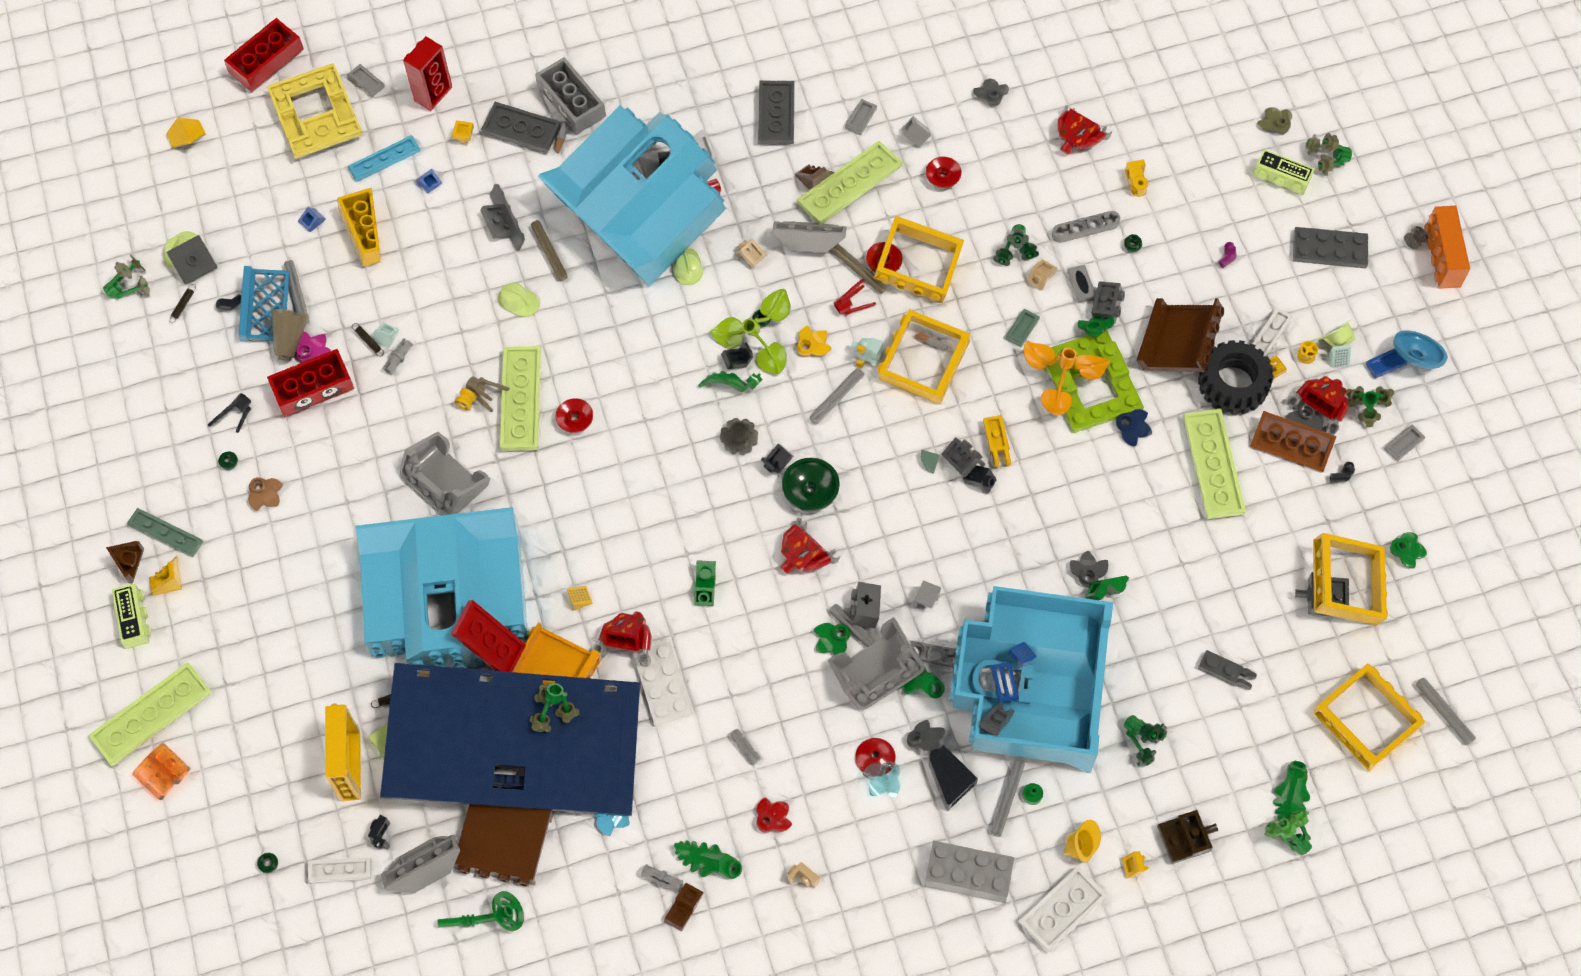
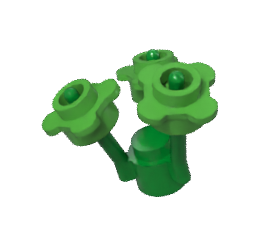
M1295 811L1289 817L1290 820L1283 818L1280 821H1270L1265 827L1264 835L1272 839L1279 836L1292 850H1296L1299 855L1308 853L1312 849V844L1309 842L1311 837L1304 825L1309 822L1307 817L1309 811ZM1297 827L1301 828L1303 835L1301 833L1295 835Z

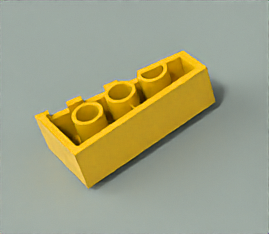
M372 187L338 197V211L363 267L381 262Z

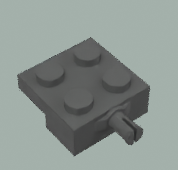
M1311 572L1308 578V589H1295V597L1307 599L1308 614L1329 616L1314 612L1313 572ZM1331 577L1332 602L1349 605V579Z

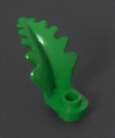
M721 371L719 374L713 372L712 375H707L698 387L701 388L710 383H722L743 393L748 387L753 390L763 379L760 377V373L757 375L753 373L746 380L747 384L735 373L731 372L728 374L725 371Z
M926 667L920 675L898 688L899 690L905 687V694L922 690L933 699L941 697L945 691L943 682L932 673H928Z
M1291 761L1287 766L1286 779L1274 790L1275 794L1280 796L1273 802L1274 805L1280 806V808L1275 810L1276 814H1280L1277 816L1279 820L1283 818L1290 820L1289 817L1293 812L1298 810L1306 811L1303 802L1310 800V794L1306 787L1308 771L1306 764L1301 761Z
M688 840L685 843L683 841L674 843L675 854H679L678 859H685L683 862L684 866L692 863L691 872L700 869L701 877L718 872L728 879H735L742 872L741 863L729 854L722 853L717 844H713L708 849L705 842H702L700 847L697 846L696 841H692L691 845Z

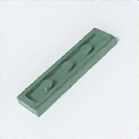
M139 508L135 510L127 522L129 527L192 558L203 544L202 539Z

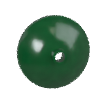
M810 457L797 460L787 468L783 475L782 490L785 498L791 505L803 511L822 510L832 504L839 493L840 481L836 470L828 462L819 458ZM813 488L814 491L809 492L808 489Z

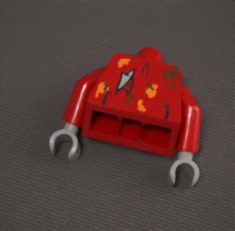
M1067 105L1057 119L1059 137L1065 141L1060 150L1067 155L1070 154L1074 147L1082 151L1084 148L1088 149L1103 140L1110 139L1112 131L1110 133L1105 132L1106 126L1100 131L1099 124L1076 112L1075 108L1068 110Z
M1327 376L1305 381L1296 391L1297 394L1291 395L1287 401V405L1291 401H1295L1296 403L1292 409H1296L1299 405V399L1302 397L1301 400L1324 416L1331 420L1334 418V421L1330 422L1326 427V431H1328L1330 426L1335 428L1333 435L1339 430V422H1342L1349 409L1348 399L1345 397L1347 390L1343 387L1342 381L1339 379L1332 380Z
M797 518L796 525H792L784 532L781 553L787 559L780 568L785 573L789 574L795 567L802 572H809L825 567L830 563L836 564L839 562L841 556L837 558L832 556L836 554L837 550L833 549L829 555H826L828 552L806 532L807 522L804 525H800L802 518Z
M635 611L632 615L619 613L613 620L604 623L598 638L599 644L594 645L592 650L600 651L601 657L604 658L607 655V650L604 646L637 652L641 649L642 652L638 655V661L642 665V660L647 658L646 662L649 666L651 658L648 655V650L651 648L652 635L643 614Z

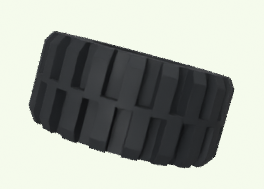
M1228 340L1227 344L1221 342L1217 347L1214 346L1211 350L1210 362L1207 364L1205 372H1199L1198 377L1199 390L1202 395L1205 394V401L1207 403L1211 402L1213 408H1220L1223 413L1231 412L1232 415H1237L1238 412L1246 414L1249 410L1254 411L1259 405H1262L1270 391L1274 378L1273 366L1270 364L1269 357L1264 356L1263 350L1260 348L1256 349V345L1252 343L1248 345L1245 344V341L1241 340L1239 342ZM1228 367L1239 368L1250 376L1252 384L1242 388L1230 386L1222 380L1219 371Z

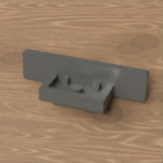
M494 184L490 193L494 205L482 206L480 211L493 239L510 237L515 250H520L525 241V236L518 226V221L511 211V206L508 204L503 190H501L499 184Z

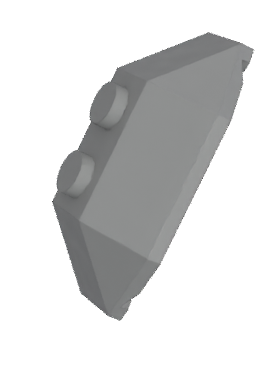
M774 221L772 233L789 250L799 253L808 251L821 254L827 253L846 238L847 226L834 224L819 225L818 223Z
M455 835L434 837L399 856L388 867L387 871L381 874L385 890L416 893L450 874L460 852Z

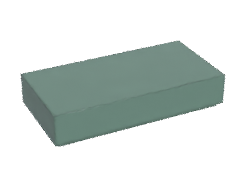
M1024 308L1005 339L1022 348L1040 320V316Z

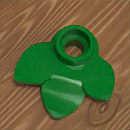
M1092 317L1089 321L1079 320L1077 326L1085 331L1086 335L1098 337L1104 330L1114 326L1115 319L1108 318L1103 320L1101 317Z
M1412 532L1403 533L1400 538L1394 539L1390 544L1392 555L1399 557L1402 564L1414 569L1416 567V559H1422L1427 555L1425 547L1417 543L1418 535Z
M822 623L814 628V632L821 637L816 646L817 652L825 654L832 651L834 655L846 652L847 641L850 638V630L846 625L838 624L834 626L831 623ZM842 632L844 636L838 637L837 633Z

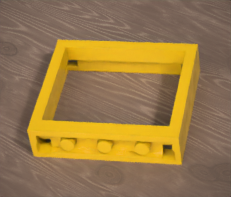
M895 215L873 279L882 281L883 284L893 285L900 290L910 291L916 296L929 298L933 302L935 300L943 303L964 240ZM895 232L954 253L942 288L884 268Z
M909 309L907 314H903L900 320L901 327L899 331L896 330L894 332L892 346H888L884 356L886 358L884 362H880L877 368L879 380L941 405L970 343L971 334ZM911 321L959 340L936 390L888 371Z
M1322 533L1314 538V612L1371 625H1378L1387 620L1385 547L1327 533ZM1330 547L1371 557L1372 610L1332 602Z
M1369 663L1324 699L1313 711V714L1369 772L1415 734L1426 722L1421 713L1414 710L1409 705L1408 700L1400 696L1394 690V686L1389 681H1385L1380 676L1379 671ZM1363 676L1412 724L1411 727L1377 756L1328 708L1333 701Z
M333 703L331 706H325V777L341 802L361 800L360 729L346 704L337 705V703Z

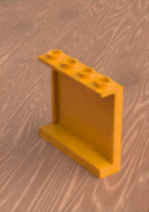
M538 622L536 627L531 628L528 634L529 638L525 643L526 646L513 672L591 678L602 658L600 652L594 649L590 652L542 628L541 623ZM543 680V685L548 686L549 683H555V681Z

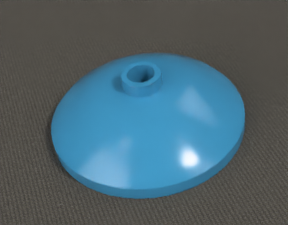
M1404 330L1396 333L1394 336L1393 345L1397 353L1406 362L1415 367L1436 369L1444 366L1448 359L1445 349L1437 341L1425 334Z

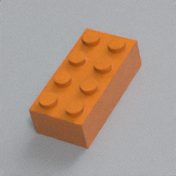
M1457 205L1436 206L1429 215L1428 222L1424 225V232L1428 235L1429 239L1428 249L1431 250L1432 254L1431 265L1435 268L1434 279L1435 282H1438L1439 289L1461 288L1470 271V264Z

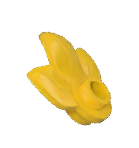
M805 326L800 330L798 334L800 341L797 343V351L800 355L809 356L813 354L823 356L831 351L832 347L826 344V330L812 332L809 326Z

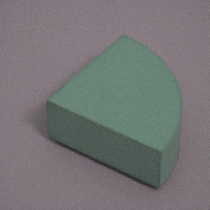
M921 450L920 457L927 471L934 474L940 455Z

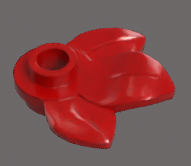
M768 798L760 800L756 808L758 814L756 825L761 832L768 833L773 830L784 832L792 826L791 821L786 818L789 811L788 803L778 801L772 804Z

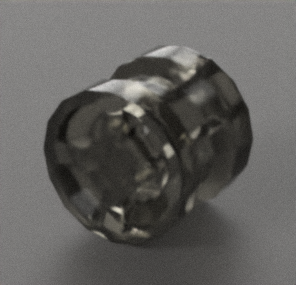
M1414 226L1411 229V233L1409 232L1404 236L1405 243L1412 249H1418L1421 242L1423 243L1428 239L1427 232L1420 226Z

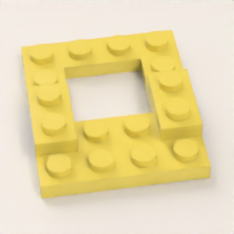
M334 63L267 86L295 159L363 135ZM324 86L333 110L300 121L291 97Z

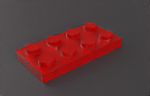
M468 600L451 632L453 637L495 671L513 672L526 646L523 641L474 600Z

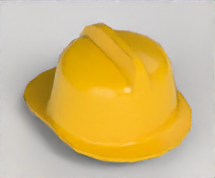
M1091 819L1086 820L1078 830L1071 832L1066 838L1064 854L1070 855L1074 859H1080L1084 863L1089 862L1101 842V831L1098 824Z

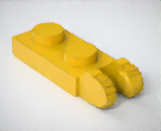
M1002 415L983 418V425L994 466L999 467L1000 460L997 453L1003 452L1006 465H1011L1010 447Z

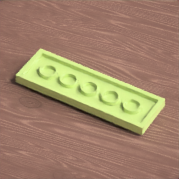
M877 141L798 198L797 204L819 225H822L901 168L903 162L882 142Z
M541 346L503 347L502 385L510 389L509 391L502 389L500 451L539 450Z
M1215 409L1184 413L1183 419L1206 518L1215 519L1245 515L1246 509L1222 410Z
M187 662L88 736L113 767L209 696L212 691L190 663Z

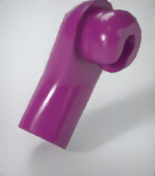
M1226 242L1224 245L1225 256L1218 261L1222 268L1228 266L1237 257L1236 246H1234L1233 242Z

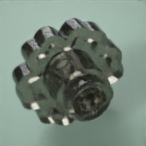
M734 418L726 422V427L721 428L720 441L724 443V449L729 451L730 454L738 452L740 455H745L752 451V446L758 444L759 435L758 431L755 430L753 422H750L748 419L740 421L738 418Z

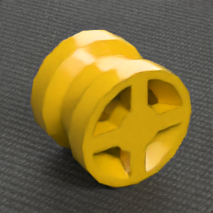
M1312 341L1303 342L1297 353L1298 360L1304 364L1312 363L1319 351L1317 344Z
M461 388L460 395L455 398L454 403L459 408L470 411L472 408L471 404L478 397L471 390Z

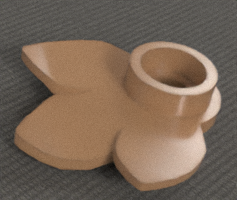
M260 477L253 478L249 483L250 495L248 501L250 506L255 511H258L263 505L268 507L278 506L280 498L276 491L280 490L283 484L275 478L266 480Z

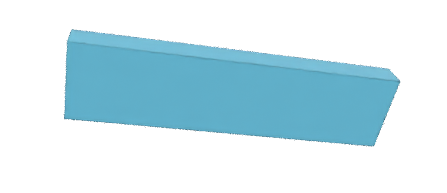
M410 135L349 165L348 168L356 182H359L421 150L413 136Z

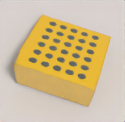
M586 586L567 589L574 610L593 604Z

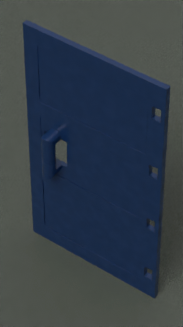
M394 663L380 798L632 816L640 682ZM417 670L430 671L429 677L417 676ZM480 675L493 676L492 682L480 681ZM543 680L555 681V683L560 684L563 687V692L567 693V702L573 703L575 709H579L580 712L569 723H564L562 718L557 717L555 711L563 701L561 700L559 703L553 704L552 707L548 708L546 714L550 718L549 726H551V730L549 732L534 731L531 728L532 722H530V717L542 713L545 705L541 702H536L534 699L535 695L539 693V687L543 685ZM605 685L617 686V691H605ZM495 765L525 767V776L495 774L494 768ZM493 786L524 788V790L493 788Z

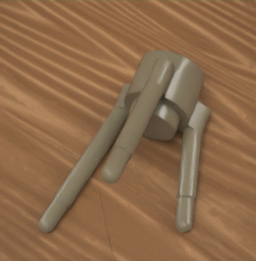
M475 376L469 378L466 383V389L474 392L478 397L477 399L490 412H493V409L480 396L482 395L489 401L493 400L484 392L486 389L484 384L506 391L510 389L504 385L488 381L483 377L479 379Z

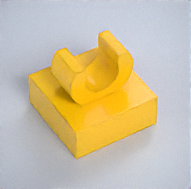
M456 120L452 138L464 143L471 141L474 124L472 122Z
M1277 355L1269 358L1274 370L1273 379L1286 373L1287 368Z
M1134 851L1121 858L1127 878H1134L1149 869L1148 866H1144L1143 860L1146 858L1144 855H1141L1140 851Z

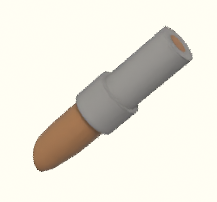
M562 121L556 137L555 152L557 154L560 153L566 138L569 124L566 121Z
M921 332L914 335L932 347L935 346L944 351L948 349V344L937 340L933 336H928Z

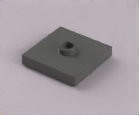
M200 235L166 252L184 284L218 267Z

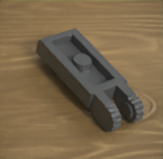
M1206 650L1198 667L1199 670L1246 690H1251L1252 684L1238 678L1239 675L1254 680L1257 677V674L1250 669L1243 668V666L1209 650Z
M1000 702L984 717L979 727L983 728L990 735L998 736L1010 722L1015 711L1013 709H1010L1008 712L1004 711V704Z

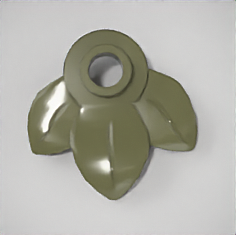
M1269 107L1265 110L1266 118L1257 122L1265 130H1275L1279 134H1285L1291 128L1292 113L1288 109L1280 111L1275 107Z

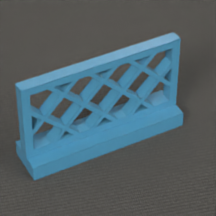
M244 266L239 322V340L241 342H247V340L273 341V335L269 332L272 329V325L266 329L260 322L267 316L271 319L272 309L287 310L289 271L252 269L251 266ZM255 274L264 275L267 280L259 285L255 280ZM276 276H285V282L280 286L273 279ZM269 282L276 287L270 294L263 289ZM259 290L266 295L260 302L254 298V294ZM278 291L284 296V299L279 303L272 298ZM268 299L275 305L269 311L262 306ZM259 307L265 314L256 319L253 311ZM257 324L264 330L259 335H251V329Z

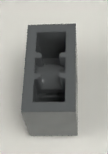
M858 582L856 589H852L851 600L854 601L850 608V617H853L852 625L875 629L880 616L881 585Z

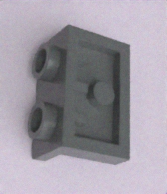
M1099 281L1091 311L1093 317L1114 318L1116 323L1117 317L1121 315L1120 304L1125 298V291L1122 290L1121 283Z
M957 437L941 453L964 477L971 472L977 463L983 467L986 464L981 459L983 456L977 450H972L973 446L967 440L961 441Z

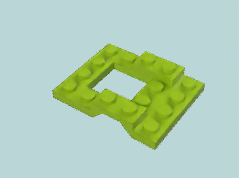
M1104 330L1098 337L1086 335L1050 347L1055 353V358L1059 353H1062L1063 349L1072 348L1076 351L1077 357L1080 355H1093L1110 360L1105 373L1117 398L1084 408L1077 394L1078 388L1073 380L1081 377L1079 370H1076L1073 365L1072 368L1066 371L1061 392L1069 393L1072 398V405L1065 413V416L1073 433L1115 420L1122 413L1130 414L1135 409H1144L1141 399L1129 377L1130 371L1116 342L1112 341L1107 330ZM1059 360L1052 366L1047 364L1044 369L1050 375L1056 391L1058 390L1063 372L1059 365Z

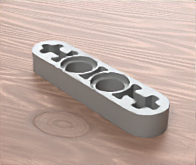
M1107 211L1057 224L1053 227L1052 238L1054 241L1062 243L1115 229L1119 226L1120 215L1116 211ZM1096 221L1100 226L1094 228L1090 225V222ZM1080 226L1082 231L1075 232L1073 227Z
M909 640L913 647L921 649L922 653L919 656L922 662L954 667L953 659L947 658L946 662L943 660L945 652H948V657H953L956 654L955 648ZM932 651H939L941 658L934 660L931 658L930 653Z

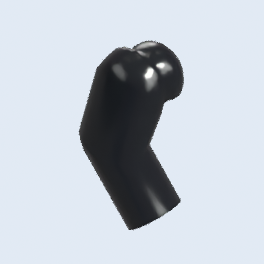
M238 294L232 299H218L215 304L216 308L223 311L233 310L241 304V295Z
M1346 462L1340 473H1330V482L1349 481L1355 473L1354 463Z

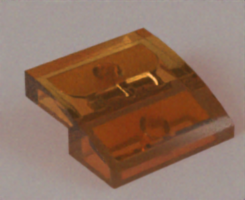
M161 743L137 766L132 775L158 800H163L174 784H179L191 768L165 743Z

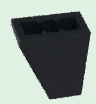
M944 745L930 752L928 765L944 807L949 811L977 785L978 778Z

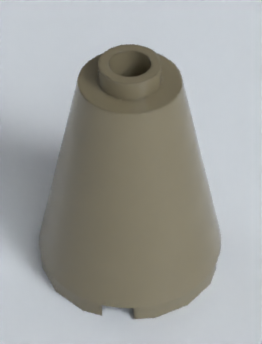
M272 309L274 353L278 356V360L289 361L290 358H294L309 315L301 312L298 315V313L290 310Z

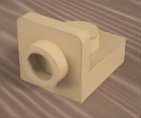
M753 238L748 242L746 240L741 242L737 246L739 250L735 252L737 256L741 254L752 268L767 256Z
M1042 259L1032 267L1027 282L1039 290H1043L1046 282L1056 273L1058 268Z
M802 862L797 866L794 864L787 873L790 884L798 876H800V881L807 887L811 885L815 889L820 883V877Z

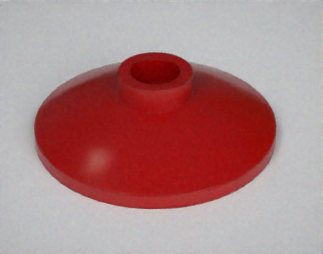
M941 156L934 158L926 167L928 181L939 188H949L956 185L962 175L959 163L950 157Z
M886 242L876 243L867 251L866 262L874 272H876ZM891 244L884 268L896 272L902 265L903 256L900 249Z
M568 399L561 403L556 410L558 426L569 433L582 432L593 421L592 407L582 399Z
M869 738L863 741L858 746L855 754L858 768L864 774L871 777H880L889 773L896 759L895 751L891 744L881 738ZM872 753H879V757L874 758Z

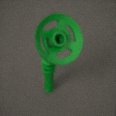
M501 891L493 897V913L474 916V914L469 916L468 914L466 917L462 915V917L438 919V927L462 926L464 928L466 925L467 927H470V925L474 927L475 924L497 921L505 930L516 931L523 925L524 912L520 902L513 894ZM501 898H505V899H507L509 902L504 901V900L501 901ZM513 909L516 911V921L513 920Z

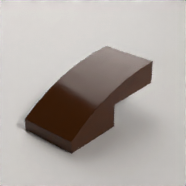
M685 883L675 898V903L664 918V922L682 932L704 892Z

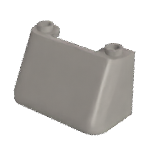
M438 431L405 449L399 472L402 479L441 515L458 514L488 487L491 478L481 470L474 472L473 475L448 453L450 448L449 440Z
M894 617L882 625L880 631L884 637L852 658L847 653H838L828 660L843 691L858 709L863 710L871 707L920 675L925 668L920 656Z

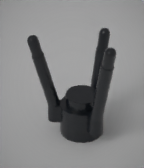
M239 393L229 406L208 423V426H212L233 408L238 413L244 411L236 429V432L239 433L248 413L252 409L249 406L252 403L246 395Z

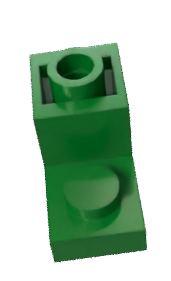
M696 561L694 605L714 606L716 561Z
M1125 575L1093 581L1084 598L1101 600L1105 597L1106 593L1109 595L1120 594L1125 590L1129 577Z

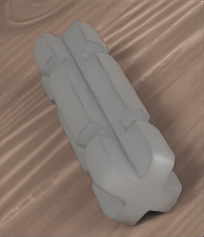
M739 729L730 733L731 739L737 743L736 745L743 754L748 756L751 764L757 763L761 759L758 752L754 751L753 746L745 736L742 737L743 734Z

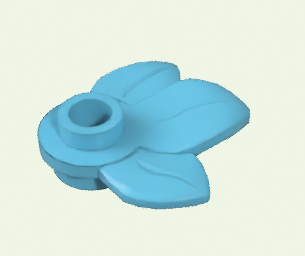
M594 814L597 818L598 829L607 836H611L614 827L624 828L630 824L628 816Z

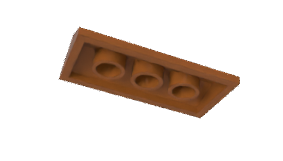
M1263 411L1250 446L1324 472L1337 436Z

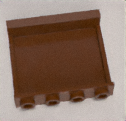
M1156 298L1136 360L1142 370L1205 372L1207 364L1210 362L1211 350L1215 345L1216 334L1220 329L1221 318L1224 316V307L1219 299L1215 298L1213 305H1167L1163 298Z
M469 804L458 843L460 852L454 864L455 869L462 874L477 873V876L486 879L489 876L496 877L498 881L509 883V880L516 881L518 885L524 887L535 885V876L549 822L552 823L553 819L552 810Z

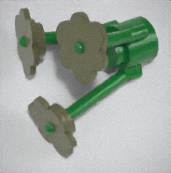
M130 255L133 259L130 261L132 265L129 268L124 263H115L114 268L117 274L110 282L103 286V290L111 299L115 296L117 299H120L122 296L138 290L150 296V288L142 275L139 276L138 286L121 292L123 286L120 281L124 277L131 279L132 270L135 267L146 271L140 264V261L136 260L132 255Z

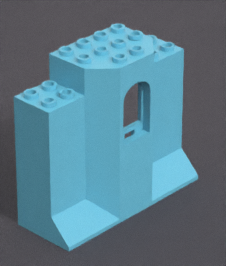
M619 105L559 167L538 175L552 193L604 241L649 287L727 209L723 204L725 200L707 182L717 171L714 166L716 162L704 148L701 149L698 146L699 144L692 134L687 130L685 131L676 119H672L668 114L664 115L661 112L646 125L640 118L637 119L628 107L624 109ZM657 142L666 144L671 151L669 157L648 179L632 166L652 145H655ZM635 173L640 179L637 180L632 174Z
M513 507L355 526L360 552L364 641L371 657L383 658L390 654L397 656L406 654L407 664L454 668L486 667L488 664L451 635L468 600H474L521 641L524 638H529L520 530ZM446 584V588L435 589L434 585ZM454 592L456 622L447 629H432L429 626L427 595Z
M993 586L992 593L988 592L984 622L965 619L964 626H959L949 701H953L952 708L973 711L969 743H972V750L1066 763L1086 773H1091L1098 755L1100 737L1098 730L1113 602ZM1025 642L1037 658L1021 669L1009 655V650ZM1011 662L1013 671L1021 672L1019 702L1003 703L1004 711L1008 712L1010 709H1013L1015 712L1010 722L998 736L990 735L979 726L984 717L999 703L996 692L982 689L979 684V673L983 668L991 667V665ZM1025 679H1028L1027 689H1024Z

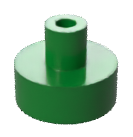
M1036 783L1026 785L1022 794L1024 801L1030 805L1040 803L1043 798L1042 787Z

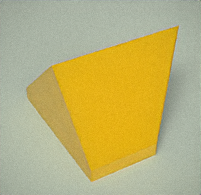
M177 117L166 135L174 149L176 146L191 144L202 135L205 136L206 133L198 119Z
M177 555L167 562L166 566H162L159 572H155V576L149 577L151 595L182 590Z

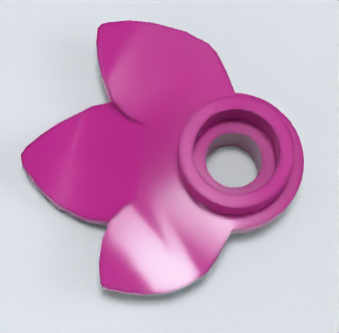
M303 332L296 350L297 358L304 362L331 351V349L325 347L327 343L326 335L320 334L310 337L307 332Z

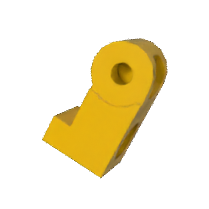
M1144 159L1127 162L1124 170L1131 193L1137 197L1144 196L1148 188V180L1143 174L1146 167Z

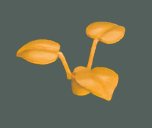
M1027 340L1024 344V357L1032 368L1043 370L1047 364L1052 366L1059 360V365L1063 369L1058 390L1047 389L1040 398L1042 406L1054 415L1065 414L1072 405L1071 395L1061 392L1068 369L1074 365L1083 378L1097 380L1103 376L1110 363L1108 359L1093 355H1080L1077 357L1076 351L1072 348L1063 349L1062 353H1059L1055 358L1053 349L1047 345Z

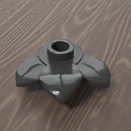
M992 78L984 80L983 87L973 88L974 95L979 99H985L990 106L999 105L1003 96L1008 94L1009 91L1007 84L999 85Z
M1308 404L1301 405L1297 411L1290 412L1286 419L1322 431V420L1316 416L1315 409Z
M1086 551L1081 556L1080 561L1070 560V571L1079 578L1080 583L1085 587H1090L1093 581H1098V578L1105 576L1109 567L1108 560L1097 562L1090 551ZM1089 576L1092 578V580L1088 581L1085 579V577Z
M924 720L918 723L914 730L908 734L907 744L912 749L936 750L941 747L939 741L945 734V728L930 727L929 721Z

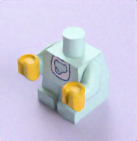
M862 337L859 343L852 341L851 348L857 350L856 356L860 358V360L856 361V367L863 368L866 361L876 366L883 354L884 341Z

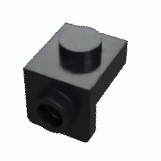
M744 342L740 348L723 350L721 356L727 369L745 368L753 359V352L748 343Z
M778 443L766 458H761V461L764 463L763 467L767 471L780 474L794 456Z
M978 465L966 477H963V481L966 484L981 487L986 494L990 492L997 481L990 468Z
M381 814L371 823V831L368 834L371 845L380 850L382 848H390L388 841L382 839L390 822L387 817Z

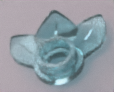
M888 761L882 765L874 763L864 770L863 776L871 780L869 783V793L871 796H878L887 792L890 797L894 798L900 790V782L898 780L900 769L895 762ZM887 768L892 769L890 776L886 773Z

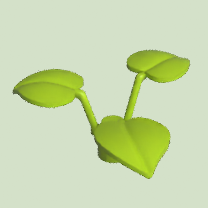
M785 289L776 290L762 301L760 311L767 317L756 318L755 320L748 318L743 323L735 317H728L711 329L710 334L719 344L727 348L739 346L743 341L742 334H745V332L750 336H755L765 347V349L760 350L757 354L756 361L759 368L768 373L780 374L786 366V351L778 342H773L768 346L759 336L761 328L758 323L768 321L770 318L779 322L788 317L791 304L787 291Z

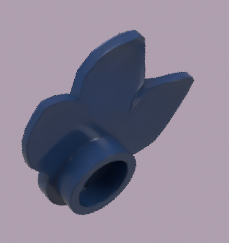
M1135 409L1130 414L1122 413L1117 417L1116 426L1122 431V439L1128 445L1136 446L1138 437L1144 438L1152 434L1150 426L1145 422L1148 416L1147 411ZM1128 420L1129 425L1124 426L1122 421Z

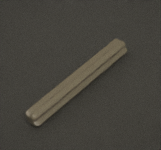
M539 220L533 221L531 227L558 280L563 281L567 279V273Z
M839 243L830 249L832 253L880 294L887 290L886 284L873 279L875 274Z

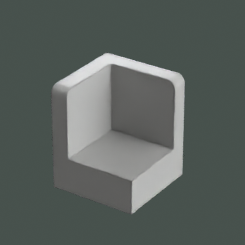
M914 116L901 128L904 136L918 147H921L931 136L928 127Z
M923 580L915 596L913 607L917 608L921 604L932 608L935 601H938L941 587Z

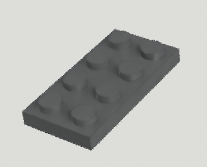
M759 80L758 144H794L795 81Z
M495 101L481 128L482 134L548 154L560 129L561 122Z
M1295 227L1293 262L1366 269L1368 266V233Z

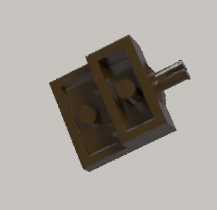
M1198 810L1178 815L1175 819L1157 825L1172 864L1209 853L1213 847L1208 834L1218 832L1216 823L1204 827Z

